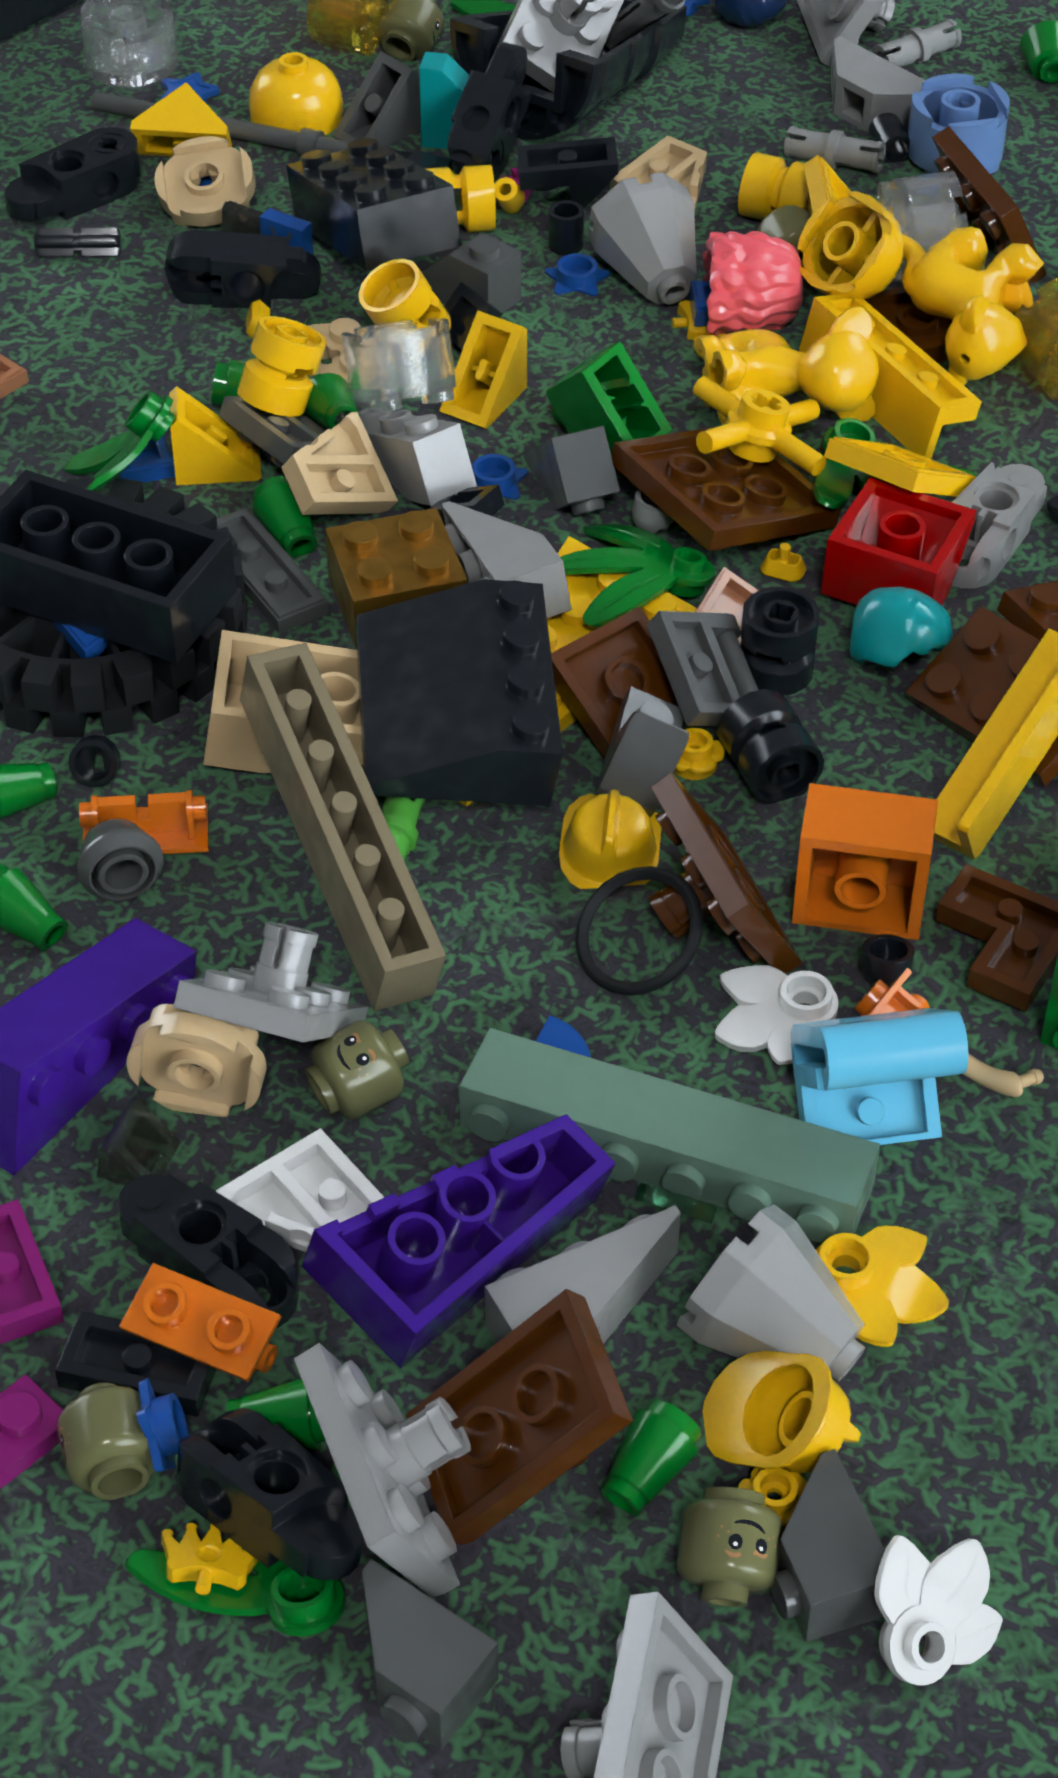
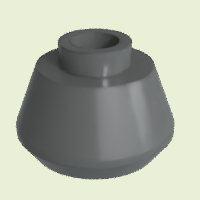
M110 819L97 824L87 833L77 864V874L81 885L90 894L112 901L129 900L143 894L155 883L162 872L164 856L158 842L138 825L126 819Z

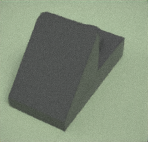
M631 686L622 699L595 794H608L611 789L618 790L620 795L630 797L639 803L649 817L653 815L659 801L651 786L668 774H673L688 743L689 733L681 729L684 717L680 707Z

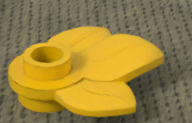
M879 1226L862 1237L853 1233L832 1235L817 1247L816 1252L865 1324L858 1336V1339L880 1347L893 1346L897 1335L898 1323L926 1322L935 1319L948 1309L949 1299L930 1277L915 1266L925 1251L927 1236L899 1226ZM845 1266L852 1268L856 1273H842L835 1270V1268Z

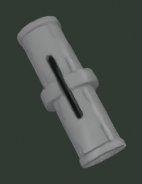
M946 19L939 24L925 29L919 27L908 29L900 38L873 46L871 52L899 67L914 62L920 64L929 60L933 55L959 47L962 40L961 30L959 28L947 33L946 31L956 27L957 23L953 19Z
M791 126L787 131V134L792 136V139L786 137L784 142V155L787 158L811 160L819 155L834 170L839 165L872 171L878 174L883 167L878 161L884 162L886 144L884 141L876 142L847 137L844 131L836 129L831 130L830 133Z

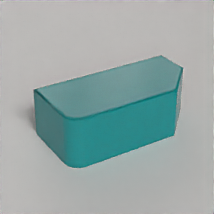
M425 52L419 67L422 147L448 149V137L454 124L451 117L470 76L446 53Z

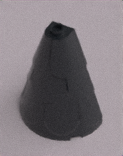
M624 0L619 13L635 0ZM683 5L682 8L673 14L663 15L654 24L616 48L614 46L612 50L604 45L599 58L570 49L557 53L554 93L525 73V79L521 88L532 90L534 93L532 94L517 137L536 140L566 132L580 123L608 99L627 88L633 81L642 79L681 42L685 32L687 6ZM513 10L450 18V37L454 60L469 75L472 70L486 73Z

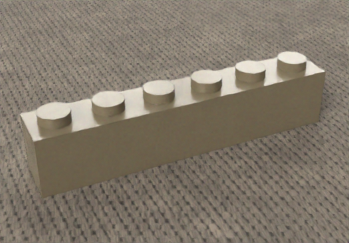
M307 643L247 656L240 702L373 1011L434 995L446 958L445 951Z

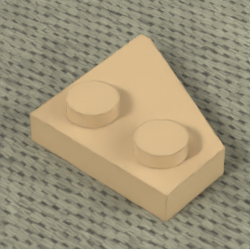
M667 135L620 170L610 181V190L623 179L636 177L639 184L652 182L649 174L663 172L688 189L694 202L695 212L706 171L707 151Z
M358 412L349 413L338 425L332 429H327L310 445L307 444L294 453L281 467L302 515L375 514L389 511L398 502Z

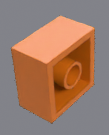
M809 783L800 836L792 923L876 935L890 934L906 939L919 940L932 856L938 799Z

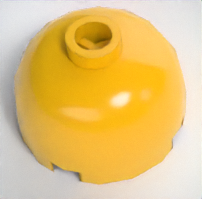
M286 53L265 65L258 71L250 88L249 112L251 122L298 132L302 128L323 131L325 135H328L338 127L342 120L344 104L338 79L324 63L302 53Z
M852 191L847 192L851 197L843 198L838 202L829 199L822 203L807 220L798 242V250L803 253L802 262L804 268L800 266V272L806 281L822 294L870 299L884 291L895 279L903 262L904 240L899 222L879 201L871 195Z

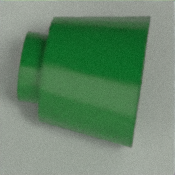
M1042 21L1026 30L1021 37L1019 47L1032 75L1037 80L1055 83L1058 82V21Z

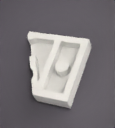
M321 1128L216 1190V1192L261 1219L264 1226L280 1235L289 1246L303 1252H307L314 1229L336 1219L341 1223L365 1212L369 1204L384 1198Z

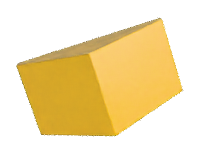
M187 82L131 121L130 130L137 138L138 152L141 155L174 156L172 151L174 147L186 140L203 136H215L226 139L229 147H232L228 126Z
M477 310L439 411L487 429L527 388V328Z
M176 386L169 393V397L173 399L170 412L175 415L170 425L176 485L260 480V447L239 438L237 429Z

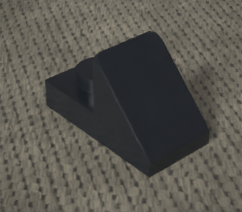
M615 137L517 146L520 190L535 189L537 191H549L556 187L569 186L571 201L581 204L583 208L619 173Z

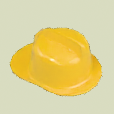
M611 789L608 794L595 795L589 793L580 796L568 806L563 818L559 848L562 873L577 888L592 889L599 888L604 882L623 871L636 867H657L662 829L655 817L658 813L654 812L649 817L639 803L630 797L620 795L619 791ZM650 879L634 881L623 886L645 885Z
M776 1351L747 1353L729 1363L714 1380L703 1404L702 1412L707 1447L715 1457L735 1465L764 1469L783 1468L800 1474L813 1472L821 1453L836 1449L838 1452L843 1443H858L861 1436L860 1431L850 1423V1402L840 1385L832 1379L831 1370L825 1361L811 1354Z

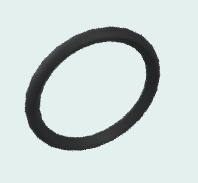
M653 866L632 868L618 873L604 882L587 901L576 928L575 944L578 959L585 973L598 986L612 993L627 996L646 994L661 989L675 980L689 966L698 951L703 935L704 916L701 902L696 892L682 876L668 869ZM638 880L662 881L674 887L684 898L690 915V932L686 945L679 957L666 970L655 977L643 981L625 982L615 980L604 974L596 965L589 947L590 926L601 903L612 892L623 885Z

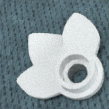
M755 965L732 969L720 974L719 981L722 987L738 1004L719 1023L715 1030V1039L730 1049L739 1052H757L767 1048L769 1055L777 1065L793 1063L791 1051L792 1025L832 1020L837 1016V994L829 980L819 973L797 971L786 975L772 966Z
M894 1536L886 1547L876 1576L874 1591L875 1601L886 1620L879 1635V1650L890 1671L901 1681L918 1686L935 1683L946 1674L951 1664H972L987 1653L996 1641L1003 1619L995 1609L982 1604L989 1588L990 1569L986 1554L978 1540H963L937 1556L931 1563L912 1542L903 1536ZM925 1634V1647L920 1656L919 1642Z

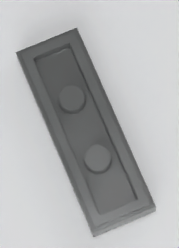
M248 507L217 518L218 529L227 527L237 543L238 556H241L243 582L246 595L278 633L329 614V601Z

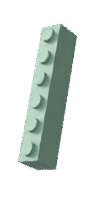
M489 1028L459 1086L460 1126L470 1129L475 1135L484 1140L497 1142L503 1139L508 1141L567 1114L616 1162L609 1178L617 1181L637 1180L663 1188L669 1195L678 1200L690 1202L698 1199L728 1208L736 1216L746 1221H751L760 1210L775 1204L799 1224L809 1240L823 1243L827 1238L838 1233L855 1234L875 1183L880 1149L879 1143L493 1028Z

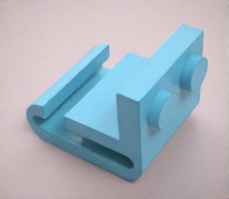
M924 1008L793 1024L791 1028V1051L799 1120L879 1143L880 1145L942 1137L935 1077L959 1075L967 1071L968 1041L961 1014L956 1010Z

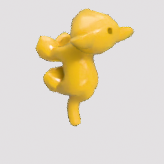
M975 227L954 229L945 238L931 246L927 252L918 242L902 233L904 240L903 259L906 261L902 275L905 292L909 294L913 304L923 312L952 320L945 336V352L949 361L948 372L965 386L968 380H979L1001 370L1028 343L1020 319L1012 313L1022 312L1034 305L1028 280L1038 272L1044 262L1029 244L1012 243L997 254L984 270L988 247L982 231Z
M862 306L847 308L836 318L829 333L816 340L806 352L792 349L781 335L766 329H747L721 337L713 335H699L695 337L693 348L698 357L705 361V366L702 368L703 376L708 377L740 400L743 393L749 389H764L777 393L782 397H787L802 390L809 399L817 401L819 407L835 412L841 419L853 418L859 421H869L875 414V402L872 393L878 379L879 366L876 354L869 342L872 330L871 316ZM717 411L721 424L725 425L727 417Z

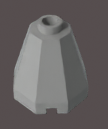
M663 172L649 174L652 182L639 184L636 177L623 179L591 208L590 217L594 226L593 229L589 227L588 238L592 247L601 258L650 301L657 305L680 302L688 295L691 281L696 280L697 274L693 199L685 186Z
M773 1204L760 1210L748 1223L758 1232L749 1245L736 1236L724 1249L689 1297L685 1305L689 1312L680 1316L676 1326L699 1344L737 1358L747 1353L758 1351L811 1354L820 1357L831 1370L832 1378L839 1383L866 1349L856 1340L865 1324L799 1224Z

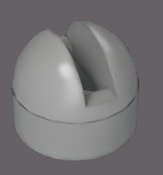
M640 489L636 491L632 505V520L635 526L654 534L658 531L660 533L667 531L674 520L666 516L662 509Z

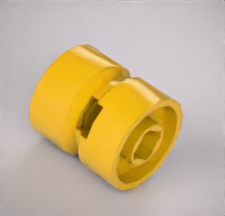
M760 152L753 153L745 167L738 195L739 214L743 217L762 221L764 217L777 208L785 205H797L806 209L812 215L813 212L803 165L805 163L795 161L789 167H786L782 157Z
M492 165L464 166L460 174H454L449 167L424 168L452 184L453 189H459L460 211H457L458 225H462L467 232L495 231L496 200Z
M393 259L385 262L371 271L362 282L358 292L359 302L373 323L379 328L380 333L395 354L405 359H418L436 350L448 337L452 326L451 316L413 261Z
M263 316L258 321L250 346L251 353L256 358L245 362L237 388L238 395L245 402L262 411L278 416H301L305 412L313 387L312 380L308 375L316 373L319 369L327 344L326 338L320 332L298 321L284 317Z

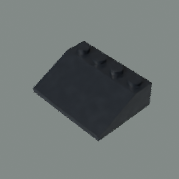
M482 579L357 614L355 627L363 770L375 796L550 806L563 757L543 584L515 580Z

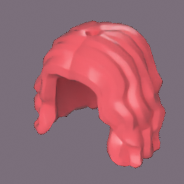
M734 231L727 233L710 232L709 239L705 244L707 250L702 253V266L706 272L702 281H709L711 289L706 301L709 318L706 325L707 332L717 336L728 332H738L743 329L781 330L788 322L793 321L803 301V276L800 272L802 264L796 248L779 237H770L759 231H751L745 235Z

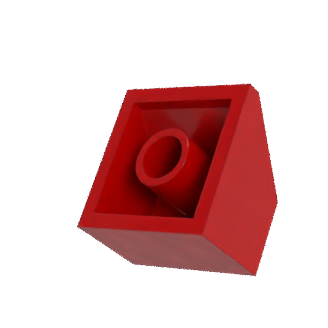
M870 477L827 540L821 594L858 605L859 600L873 589L900 586L923 592L940 605H943L948 597L975 522L977 510L923 493L912 492Z

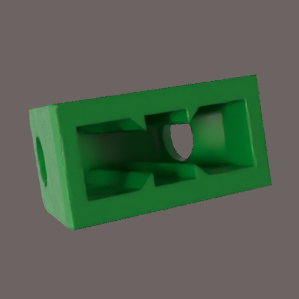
M615 342L582 361L546 390L547 398L552 404L553 418L558 425L566 427L569 434L604 426L610 453L612 452L614 442L665 435L672 431L667 419L621 342Z

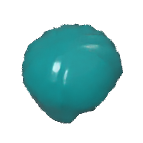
M900 586L873 589L859 600L854 611L849 650L850 657L858 663L865 660L894 668L912 652L918 655H926L929 651L941 652L953 638L951 618L942 605L918 590Z

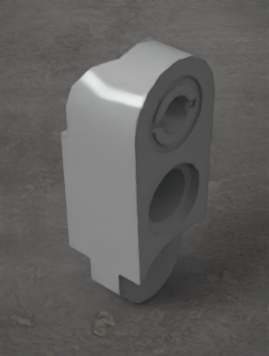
M991 462L952 501V503L977 510L975 522L961 558L969 560L967 566H958L952 586L978 588L989 584L997 577L1029 533L1031 521L1045 503L1047 486L1045 485L1044 476L1039 470L1024 464H1010L995 469L994 463Z

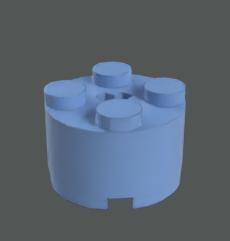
M958 73L943 74L928 78L922 82L921 91L918 93L914 91L908 128L910 139L908 156L917 166L924 169V173L928 177L944 180L934 163V160L940 157V154L932 137L948 126L990 174L998 170L1003 156L1010 107L1008 94L998 84L989 81L988 88L973 84L974 76Z

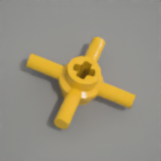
M706 376L697 380L693 387V394L727 417L725 425L702 431L697 435L696 445L702 453L708 454L729 447L734 454L745 460L765 463L772 461L776 453L779 452L812 476H818L824 470L827 458L791 434L793 426L813 421L819 417L820 407L817 401L806 399L789 404L784 397L764 389L746 390L740 400Z

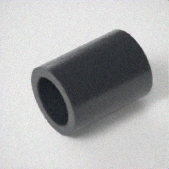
M883 113L875 117L869 125V135L872 141L885 142L886 154L884 163L907 161L909 159L910 139L899 117L893 113Z
M563 200L555 202L549 208V249L553 253L563 256L579 253L583 249L584 208L575 201Z

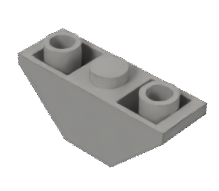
M841 36L834 39L830 76L833 114L869 133V125L875 117L883 113H893L899 117L908 133L912 95L914 91L917 93L921 91L922 82L925 80Z

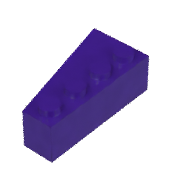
M134 918L0 1007V1168L15 1175L127 1064V1056L138 1027L150 1019L153 1008L156 1006L174 1004L179 980L194 979L197 950Z
M565 1114L489 1149L485 1157L460 1168L453 1165L432 1175L428 1183L397 1197L393 1193L369 1204L365 1212L341 1223L336 1219L314 1229L302 1267L401 1369L485 1297V1285L495 1282L504 1273L521 1266L598 1199L616 1162Z

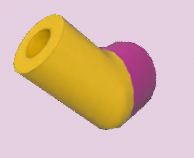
M518 167L510 168L511 175L506 177L503 174L494 184L495 197L502 210L507 214L518 213L534 192V189L520 190Z

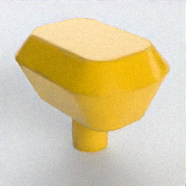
M260 299L251 303L246 316V334L251 339L254 337L259 319L263 316H270V308Z
M781 543L779 549H771L760 565V570L764 575L787 582L800 580L807 568L801 555L790 552L791 545L789 543Z

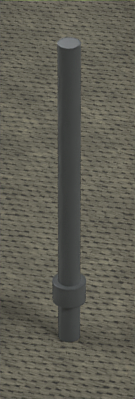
M95 91L91 98L92 110L130 118H136L156 104ZM218 116L228 126L230 138L297 151L299 157L306 152L314 150H329L331 153L348 149V141L325 137L323 131L302 128L298 132Z

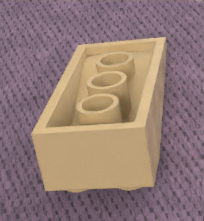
M222 630L203 765L263 774L271 773L240 702L247 656L307 642ZM307 643L360 764L363 765L357 650Z

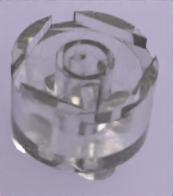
M87 0L81 7L80 24L86 73L90 78L107 85L124 87L130 92H142L149 89L151 84L170 76L177 68L179 59L175 17L169 0Z
M953 170L894 178L887 182L878 183V201L899 222L901 232L918 242L926 252L954 229L968 227L966 212L959 213L958 205L953 199L963 196L960 182ZM904 259L894 281L902 280L903 271L906 266Z
M427 318L428 327L417 328L416 324L412 323V320H403L354 329L355 334L342 333L348 386L357 407H370L371 412H387L403 408L402 399L422 398V403L424 404L453 400V388L457 386L448 319Z

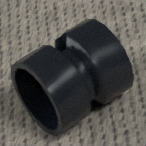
M779 586L764 588L751 594L744 603L740 646L759 690H776L782 695L795 694L806 688L813 678L820 610L816 602L804 592L794 588Z
M761 689L749 692L736 699L724 711L718 721L717 735L733 763L738 766L743 779L755 798L764 804H772L801 796L808 791L809 783L816 784L821 776L825 760L820 749L807 729L802 727L799 717L785 696L778 691Z

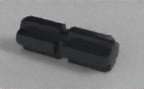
M116 227L81 228V233H75L74 228H39L35 232L34 246L36 255L39 258H74L75 253H81L82 257H118L121 254L122 239L120 230Z

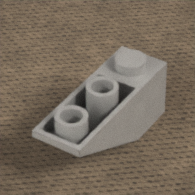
M384 405L373 406L359 411L362 423L389 482L408 501L431 506L453 494L458 495V492L477 487L460 423L439 420L436 414L416 416L412 415L410 410L387 411Z
M450 501L441 504L445 528L467 577V583L482 579L543 584L547 618L572 610L563 560L543 534Z
M674 1205L653 1215L644 1214L637 1216L620 1229L589 1242L579 1241L566 1247L559 1255L526 1269H512L501 1275L495 1282L485 1285V1325L495 1342H499L562 1291L568 1289L585 1297L604 1344L678 1253L681 1212L677 1206Z

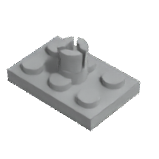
M518 0L496 48L503 42L524 46L527 51L525 73L554 93L557 53L570 49L599 58L624 0Z
M796 0L821 63L829 67L832 65L835 38L841 36L858 44L860 35L866 27L871 31H882L886 25L884 21L877 17L880 16L890 22L895 9L894 0Z
M265 922L262 934L264 936L263 944L256 966H250V970L230 967L228 972L206 969L204 978L179 980L173 1006L177 1009L299 1042L331 1038L341 1028L357 1020L365 1021L368 1006L348 1001L351 992L348 989L320 982H312L311 987L306 986L313 948H316L319 934L307 929L274 922Z
M320 1343L295 1357L294 1361L367 1547L431 1598L445 1594L461 1585L449 1556L457 1552L454 1538L440 1515L435 1511L430 1512L423 1495L424 1492L431 1488L428 1476L433 1470L453 1458L458 1459L471 1451V1444L464 1427L461 1426L455 1430L451 1424V1421L458 1418L453 1409L442 1397H438L425 1405V1409L404 1421L402 1413L391 1395L385 1389L374 1392L360 1368L352 1360L343 1364Z
M659 1592L630 1595L624 1629L620 1632L616 1643L617 1664L609 1703L604 1707L601 1720H594L592 1718L571 1720L569 1722L571 1726L564 1728L560 1751L567 1778H716L733 1675Z

